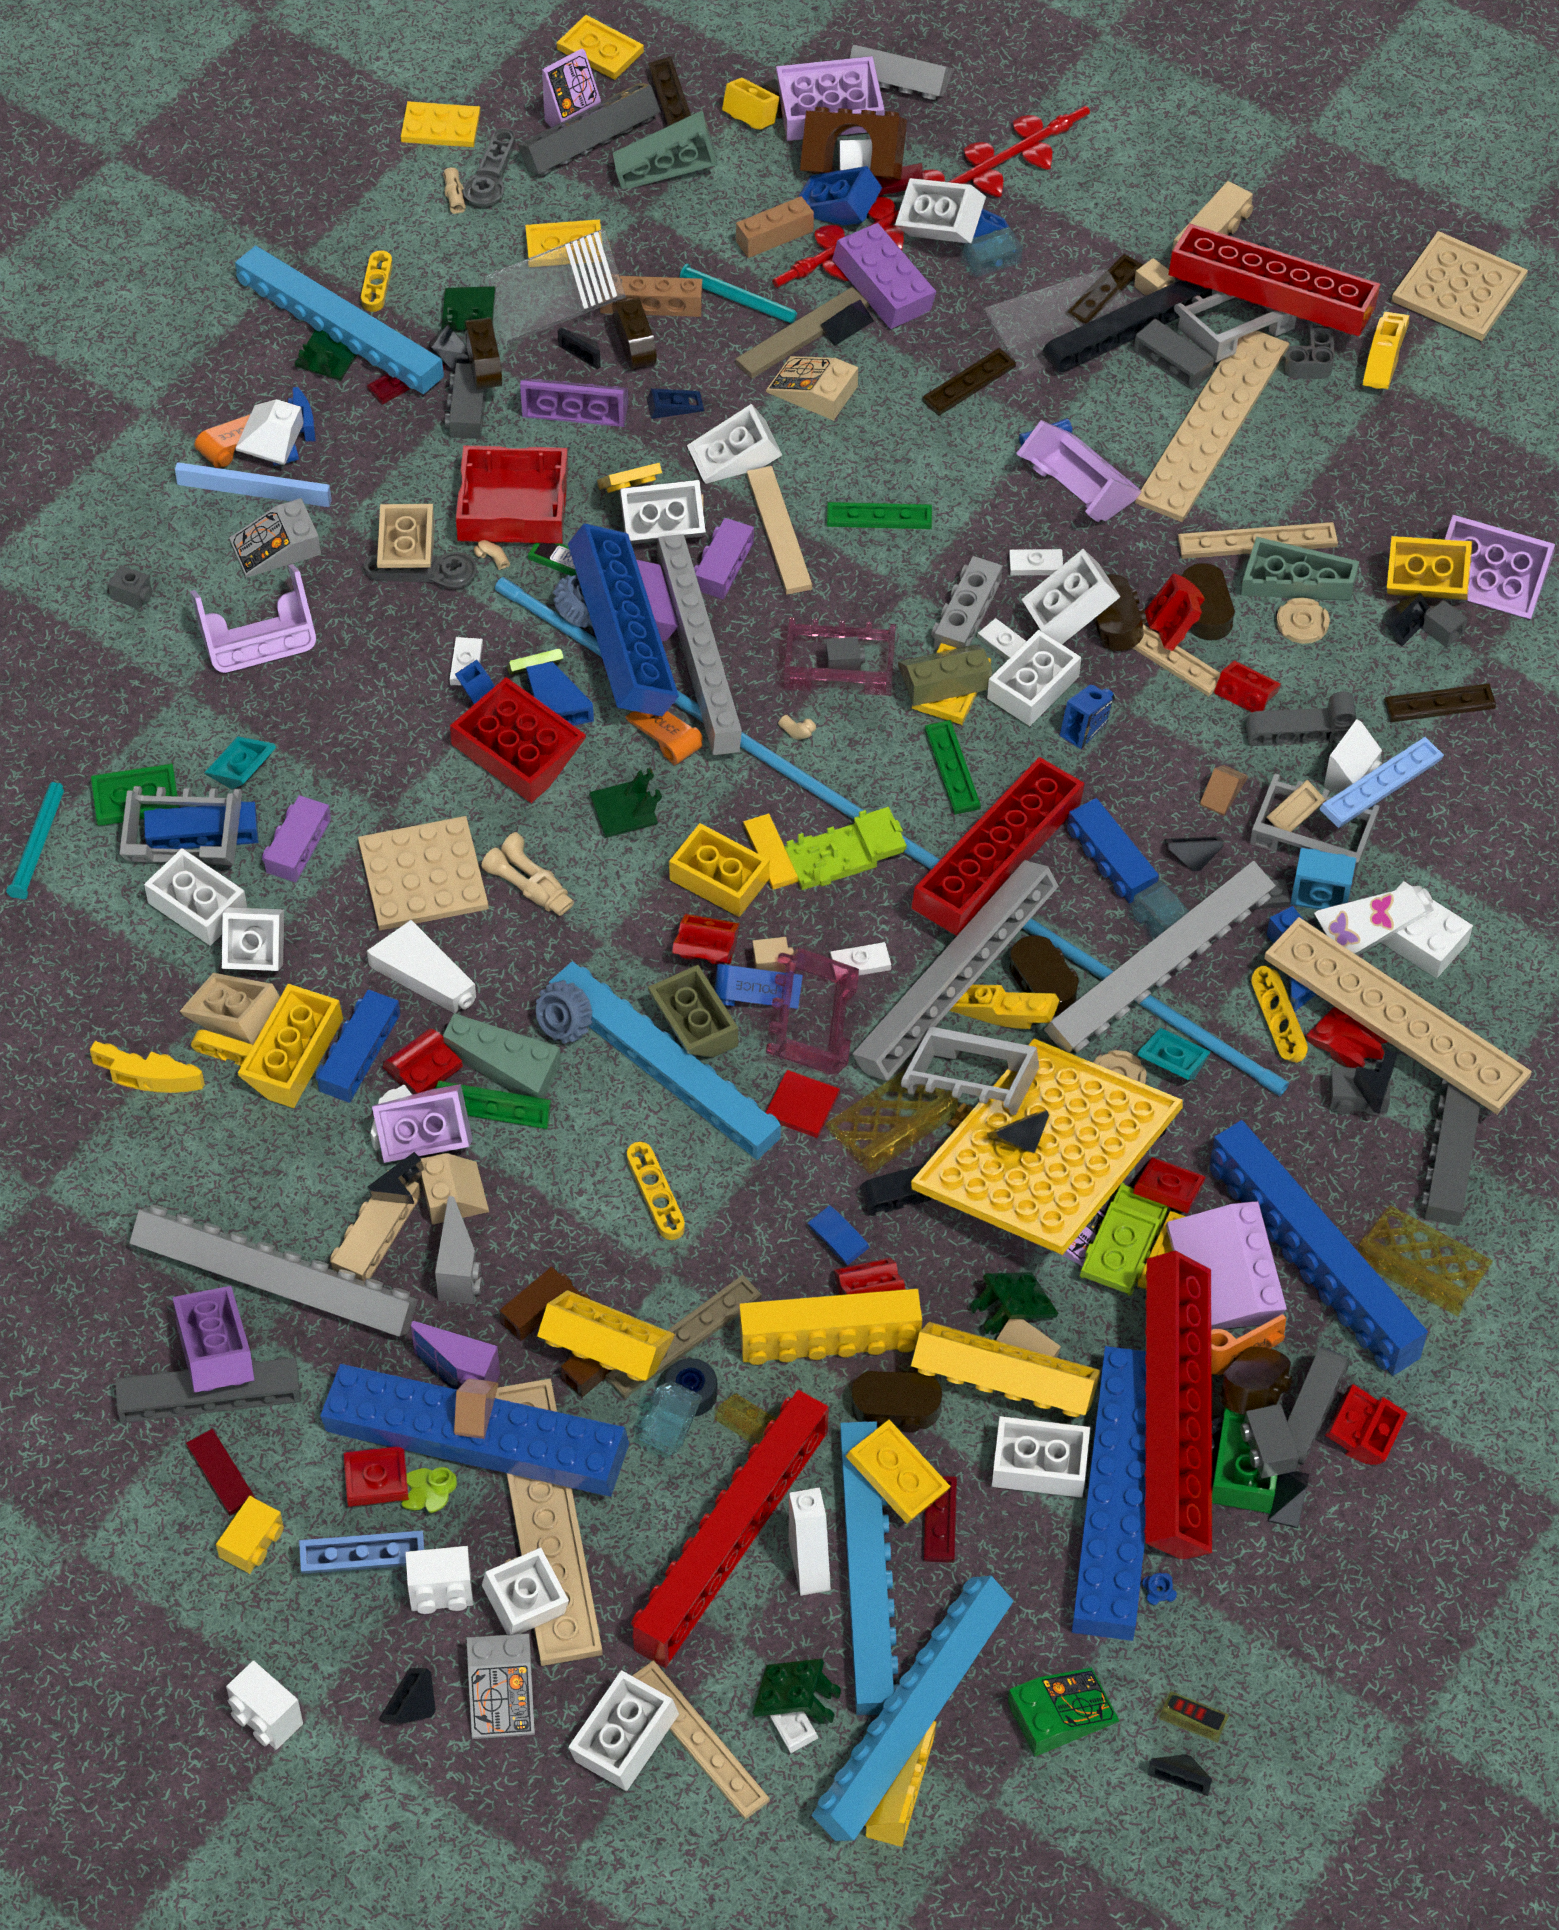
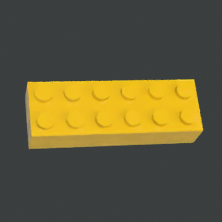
M918 1289L739 1304L743 1362H750L753 1365L764 1364L767 1360L778 1359L781 1362H792L801 1357L820 1360L825 1358L826 1355L837 1354L841 1357H851L861 1352L879 1355L886 1350L897 1349L900 1352H911L916 1348L919 1333L922 1330Z
M928 1322L920 1331L911 1364L912 1367L918 1368L919 1373L927 1376H935L936 1373L947 1376L946 1380L952 1383L964 1384V1381L976 1384V1389L992 1393L994 1389L1004 1392V1396L1012 1400L1021 1401L1022 1398L1034 1401L1033 1404L1040 1408L1051 1409V1406L1061 1408L1064 1414L1072 1417H1080V1414H1087L1092 1406L1101 1370L932 1322Z

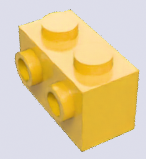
M741 77L726 84L722 110L730 114L731 117L748 123L750 127L760 130L775 123L779 96Z
M249 1496L216 1543L219 1558L250 1574L255 1566H260L267 1555V1549L272 1541L276 1542L280 1538L284 1529L281 1512Z

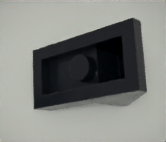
M1386 1049L1384 1059H1377L1374 1071L1363 1067H1356L1354 1083L1375 1113L1380 1114L1398 1052Z
M415 1152L410 1154L367 1186L371 1197L379 1201L414 1204L413 1197L404 1184L413 1183L421 1176V1171L424 1170L422 1160Z

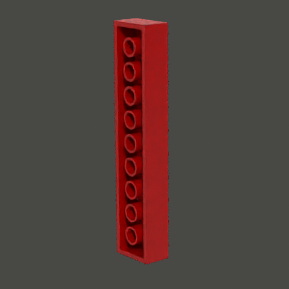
M1175 1250L1147 1258V1271L1145 1274L1147 1299L1145 1301L1146 1527L1144 1533L1146 1544L1179 1559H1189L1212 1553L1211 1269Z
M797 1389L792 1398L787 1397L780 1408L781 1414L777 1420L769 1422L764 1431L765 1437L761 1443H755L748 1454L749 1460L745 1466H739L736 1469L731 1480V1486L727 1491L723 1489L715 1502V1509L711 1514L706 1513L696 1536L688 1538L683 1546V1554L678 1562L674 1560L669 1565L665 1574L666 1579L662 1585H656L648 1598L650 1602L644 1610L639 1609L632 1620L634 1651L651 1661L654 1660L656 1664L665 1669L828 1434L829 1406Z

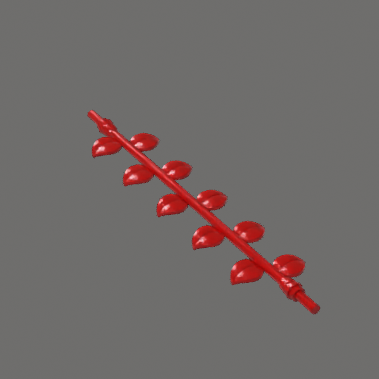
M1085 105L1069 115H1059L1044 129L1042 120L1035 115H1026L1013 121L1014 131L1024 140L995 156L993 147L986 142H977L964 148L965 158L975 167L948 182L965 184L973 179V185L980 191L995 197H1001L1003 175L999 171L992 170V168L1022 152V157L1027 162L1043 169H1051L1052 148L1041 141L1051 135L1054 136L1067 132L1073 126V123L1089 115L1090 109ZM933 169L924 170V180L945 182L942 172ZM877 197L867 215L876 221L873 224L879 223L901 251H903L904 232L897 226L892 225L896 222L900 209L895 211V204L891 199ZM826 225L816 229L814 232L815 240L819 246L826 250L814 257H807L796 261L790 270L772 280L773 285L779 288L795 278H805L820 264H822L823 269L828 274L841 280L849 281L832 260L837 240L845 237L844 230L837 225Z

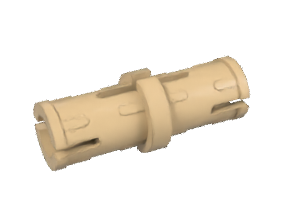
M450 167L445 169L443 173L446 185L444 188L445 196L449 200L450 211L453 214L463 213L466 209L462 192L464 188L460 183L458 170Z

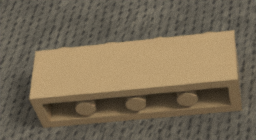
M1227 181L1190 223L1225 235L1233 234L1238 229L1240 221L1243 218L1247 219L1253 211V194ZM1187 226L1174 239L1173 249L1176 246L1179 239L1181 238L1184 231L1186 230Z
M419 1183L404 1184L412 1195L414 1204L374 1200L372 1197L369 1202L365 1201L360 1208L359 1218L354 1225L351 1224L347 1228L344 1242L340 1248L336 1247L331 1255L330 1263L332 1264V1270L338 1272L339 1269H344L355 1273V1278L363 1281L367 1278L370 1279L420 1199Z

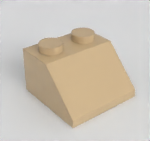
M448 1153L421 1159L424 1170L421 1171L420 1179L432 1225L444 1222L448 1196L455 1198L462 1218L489 1212L477 1162Z

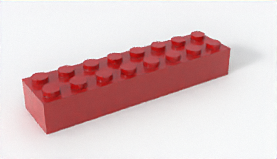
M1189 223L1172 250L1168 273L1169 276L1179 280L1188 281L1204 288H1210L1229 296L1238 297L1254 304L1266 306L1297 316L1300 319H1306L1356 336L1361 335L1375 310L1380 289L1379 283Z
M1038 757L915 886L911 909L958 936L1023 861H1028L1068 819L1069 812L1081 805L1085 783L1043 758Z

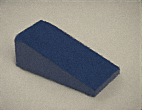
M651 388L647 398L651 419L704 411L700 391ZM688 398L694 399L696 405H690Z

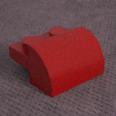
M1175 573L1170 576L1144 611L1149 627L1159 632L1163 647L1170 651H1173L1184 640L1188 630L1199 620L1202 613L1200 606L1205 600L1203 594L1193 583Z
M685 914L680 922L679 934L673 943L672 953L679 954L680 957L685 959L701 958L707 959L712 964H731L740 923Z
M431 1028L383 1062V1068L401 1086L404 1084L413 1094L434 1089L439 1081L446 1080L463 1067L462 1060L444 1043L443 1036Z
M891 1257L834 1269L840 1295L906 1290L904 1279L898 1274L897 1264Z
M1352 1384L1347 1388L1325 1436L1345 1448L1346 1456L1368 1465H1378L1386 1461L1408 1413L1385 1397L1377 1400Z

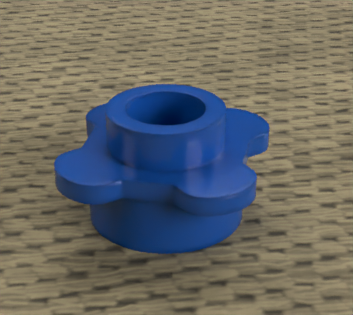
M1157 1573L1151 1577L1147 1576L1144 1578L1143 1587L1147 1589V1601L1150 1604L1157 1605L1160 1601L1167 1600L1172 1602L1176 1599L1177 1592L1173 1590L1171 1575ZM1157 1587H1161L1163 1590L1158 1591Z

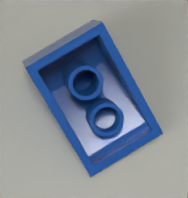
M864 166L812 175L799 197L802 196L813 210L814 219L844 226L860 224L866 219L882 187L870 169Z

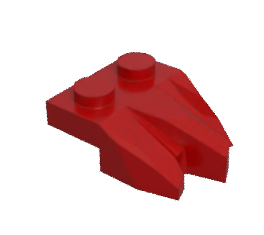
M1335 1006L1306 1035L1307 1041L1310 1044L1330 1052L1334 1061L1351 1068H1356L1357 1066L1364 1068V1058L1367 1057L1382 1060L1384 1050L1381 1044L1388 1042Z

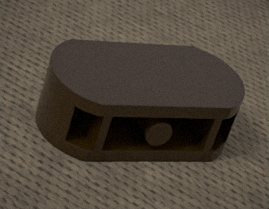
M635 297L613 302L612 311L615 328L630 369L656 364L657 354L654 337L640 298Z
M491 317L466 320L464 323L465 337L476 390L501 387L502 370Z
M1194 564L1183 572L1182 577L1193 583L1203 594L1205 600L1200 606L1202 613L1199 620L1190 628L1191 633L1200 639L1208 641L1222 639L1231 632L1235 616V610L1223 571L1212 564Z
M1108 574L1107 577L1120 595V598L1093 620L1102 645L1110 650L1124 651L1135 647L1144 636L1143 624L1147 623L1143 607L1138 608L1139 597L1137 590L1131 589L1128 579L1120 575Z
M1031 935L1018 940L1011 950L1010 973L1024 993L1056 994L1060 1001L1053 1017L1059 1016L1076 1002L1079 983L1076 971L1068 967L1062 951L1058 947L1055 948L1050 939Z
M1266 1347L1246 1348L1224 1372L1222 1392L1220 1393L1221 1403L1227 1409L1243 1415L1246 1414V1411L1276 1405L1282 1393H1287L1292 1383V1376L1289 1375L1291 1366L1289 1358L1277 1350Z
M866 1371L853 1384L851 1408L855 1418L859 1422H877V1429L890 1419L897 1428H902L906 1432H916L919 1429L931 1427L938 1420L941 1413L942 1389L933 1376L921 1373Z

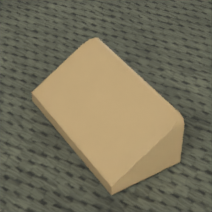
M1009 1319L996 1340L1056 1358L1061 1348L1060 1345L1023 1319Z

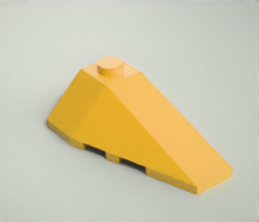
M933 1721L864 1825L866 1826L867 1838L903 1847L936 1733V1721Z

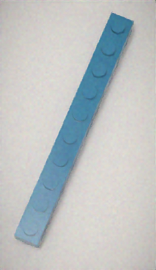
M254 246L235 262L237 279L242 285H248L261 297L268 298L279 308H284L297 319L310 324L315 330H323L329 334L334 342L343 343L352 353L367 359L369 363L380 367L391 377L401 380L409 388L425 394L444 377L441 358L258 246Z
M572 961L549 981V984L565 980L566 984L573 982L575 986L582 989L588 997L592 1008V1024L588 1025L589 1028L753 1158L758 1160L780 1139L781 1125L775 1116L762 1111L752 1098H746L738 1092L733 1083L720 1078L710 1065H704L696 1059L694 1054H688L684 1048L675 1042L668 1032L659 1030L654 1026L649 1017L640 1015L626 999L621 1000L607 984L600 983L593 978L588 969L579 967Z
M877 1422L840 1423L856 1715L880 1714L884 1709L885 1701L894 1694L899 1684L893 1685V1675L898 1674V1657L891 1654V1646H896V1627H890L889 1617H894V1598L888 1599L887 1589H893L892 1570H886V1561H891L890 1542L884 1543V1533H889L888 1515H883L882 1506L887 1505V1502L846 1458L847 1453L877 1429Z
M992 1576L972 1577L964 1584L963 1592L949 1606L948 1614L942 1623L933 1630L932 1637L925 1648L918 1652L916 1661L911 1669L901 1677L900 1685L894 1694L885 1701L884 1709L877 1719L870 1723L867 1728L868 1732L861 1743L853 1748L850 1759L835 1775L834 1783L818 1800V1806L811 1816L835 1841H854L1013 1603L1014 1600Z

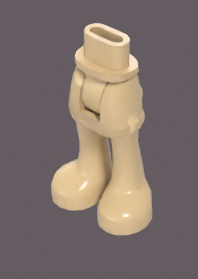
M517 832L510 834L506 838L501 850L493 848L486 854L481 865L486 872L511 882L523 892L526 898L545 907V910L548 912L553 910L558 916H561L573 906L574 901L567 896L568 891L562 888L554 874L549 870L539 867L524 854L525 840ZM509 863L515 865L517 868H519L521 871L526 873L531 878L528 880L526 877H524L518 871H516Z

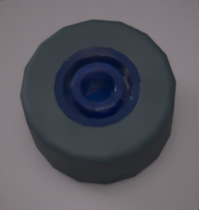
M686 1358L672 1364L665 1373L663 1383L666 1404L673 1412L685 1417H696L711 1410L717 1399L718 1382L715 1371L708 1363L700 1359Z

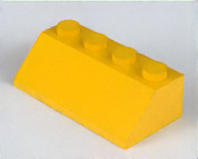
M287 984L239 1069L238 1076L268 1100L295 1108L343 1021L339 1000Z
M567 1290L547 1304L537 1336L545 1339V1342L550 1346L567 1348L572 1350V1353L577 1357L594 1359L599 1361V1364L606 1369H618L626 1372L627 1376L633 1380L646 1381L656 1373L675 1334Z

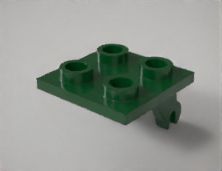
M495 286L445 288L442 329L449 325L453 331H465L464 323L466 320L491 317L493 324Z
M315 330L307 344H303V350H299V357L295 361V366L341 381L357 354L352 353L343 343L334 342L329 334L323 330Z
M647 768V774L643 775L642 770L638 771L633 781L589 792L605 838L658 824L655 809L657 802L662 799L661 792L656 789L654 796H651L649 791L647 792L649 781L654 777L652 769Z
M1032 1272L985 1273L983 1279L988 1286L980 1297L970 1304L971 1311L975 1313L977 1309H979V1312L985 1311L997 1299L1002 1303V1306L993 1318L983 1325V1330L986 1334H989L990 1330L993 1334H996L1006 1325L1009 1319L1056 1318L1059 1314Z
M822 1658L766 1665L752 1713L755 1717L804 1711L821 1724H824L825 1717L832 1723L835 1716L834 1712L823 1706L815 1697L814 1691L822 1694L827 1699H831L833 1693L839 1699L841 1688L836 1684H832L822 1673L825 1663Z

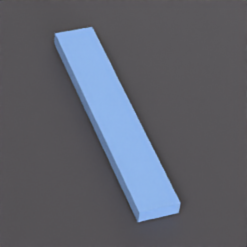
M177 463L175 467L177 485L284 501H294L302 498L304 504L330 507L331 504L330 485L185 463Z
M1424 737L1324 802L1319 810L1340 828L1434 766L1443 758L1444 754Z

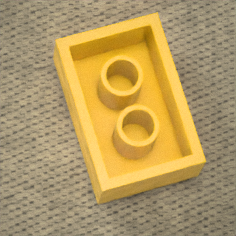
M1391 536L1387 593L1400 596H1413L1421 593L1423 597L1468 600L1472 541Z
M699 823L670 859V881L740 917L768 882L770 860Z

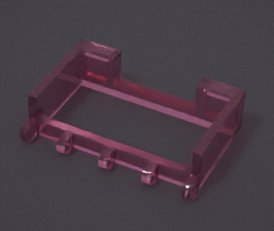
M789 617L784 689L811 691V679L865 683V695L891 696L896 624H891L889 630L872 629V622H867L866 628L845 627V621L840 620L839 627L819 625V619H813V625L795 624V617ZM798 635L840 638L858 637V639L887 641L889 643L887 672L791 666L794 637Z
M799 947L792 955L779 953L777 961L786 965L785 974H777L775 976V983L783 986L782 998L772 999V1007L780 1010L779 1021L770 1022L768 1028L769 1031L777 1034L776 1044L768 1043L766 1045V1052L830 1075H838L848 1064L851 1040L843 1037L846 1003L857 992L859 969ZM795 969L836 983L828 1052L786 1038Z

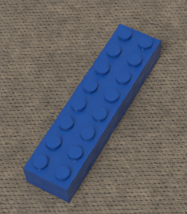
M584 523L570 540L568 546L617 708L663 716L679 695L628 533Z

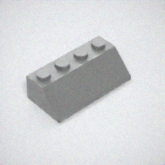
M858 45L852 46L850 59L873 56L879 87L889 89L891 84L899 86V92L913 94V90L922 92V97L936 100V96L943 97L955 69Z

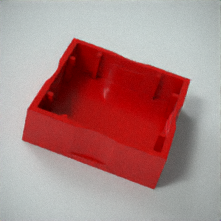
M463 445L461 463L462 485L458 492L456 512L457 541L479 542L487 540L489 542L563 544L568 480L567 448H506L501 446Z

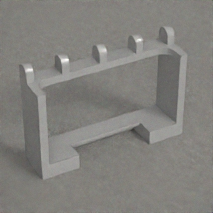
M1212 289V296L1202 299L1200 296H1195L1192 298L1193 304L1185 307L1179 303L1174 306L1175 312L1180 316L1178 329L1199 348L1208 352L1215 362L1236 354L1238 338L1270 325L1269 332L1276 337L1294 329L1297 316L1263 306L1270 313L1216 335L1194 314L1230 300L1234 296H1229Z
M1275 773L1252 829L1250 844L1276 852L1279 843L1283 842L1299 848L1317 849L1322 852L1355 857L1356 863L1353 874L1355 877L1373 832L1380 806L1375 804L1372 810L1367 809L1356 816L1367 821L1357 852L1264 824L1275 794L1280 793L1290 796L1304 782L1298 781L1296 787L1279 782L1280 775ZM1324 789L1322 794L1326 801L1331 799L1329 797L1330 790Z
M134 786L133 791H127L119 853L125 860L131 862L167 863L180 850L150 848L148 845L136 844L141 804L226 806L222 846H200V850H184L208 865H234L242 800L241 789H234L233 794L228 793L227 798H218L217 788L210 789L209 797H192V789L186 787L183 790V797L165 796V787H158L156 796H143L141 786Z
M930 1026L902 1078L901 1086L908 1089V1094L913 1095L918 1085L921 1084L926 1085L925 1090L929 1093H933L935 1088L953 1091L952 1096L954 1098H960L962 1093L980 1096L979 1102L984 1104L988 1102L989 1098L1004 1101V1108H1009L1010 1114L1016 1115L1039 1069L1037 1047ZM959 1051L1005 1059L1008 1062V1069L1018 1073L1008 1090L927 1074L925 1072L934 1055L956 1059Z

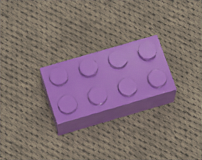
M879 223L837 240L832 259L833 262L890 329L931 310L936 290Z
M227 1286L172 1297L176 1325L194 1392L211 1391L219 1387L241 1385L245 1382L254 1381L250 1348L232 1287Z

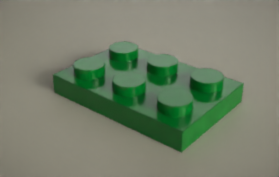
M173 764L91 776L98 826L124 821L127 791H133L134 786L142 787L143 796H156L157 788L165 787V796L178 797ZM141 804L139 820L144 819V811L158 808H179V805Z

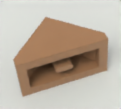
M1225 765L1214 768L1200 806L1225 816L1248 779V775Z
M468 1378L456 1391L455 1435L485 1439L498 1382Z

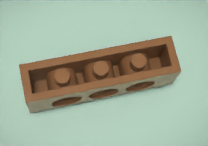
M603 275L610 299H605L600 283V294L603 301L600 302V313L613 314V302L639 297L646 315L701 317L702 279L611 276L617 296L613 297L607 276Z

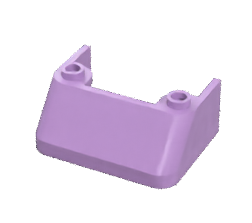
M1042 420L1016 453L1018 456L1034 463L1035 465L1032 468L1040 475L1045 477L1049 474L1055 477L1085 502L1087 508L1085 512L1097 522L1109 520L1134 502L1142 492L1078 437Z
M294 564L288 565L294 591L285 593L278 599L277 611L279 617L228 630L224 618L217 613L205 614L201 597L195 590L190 591L199 629L210 661L216 670L223 673L302 653L310 650L315 645L316 634L300 571Z

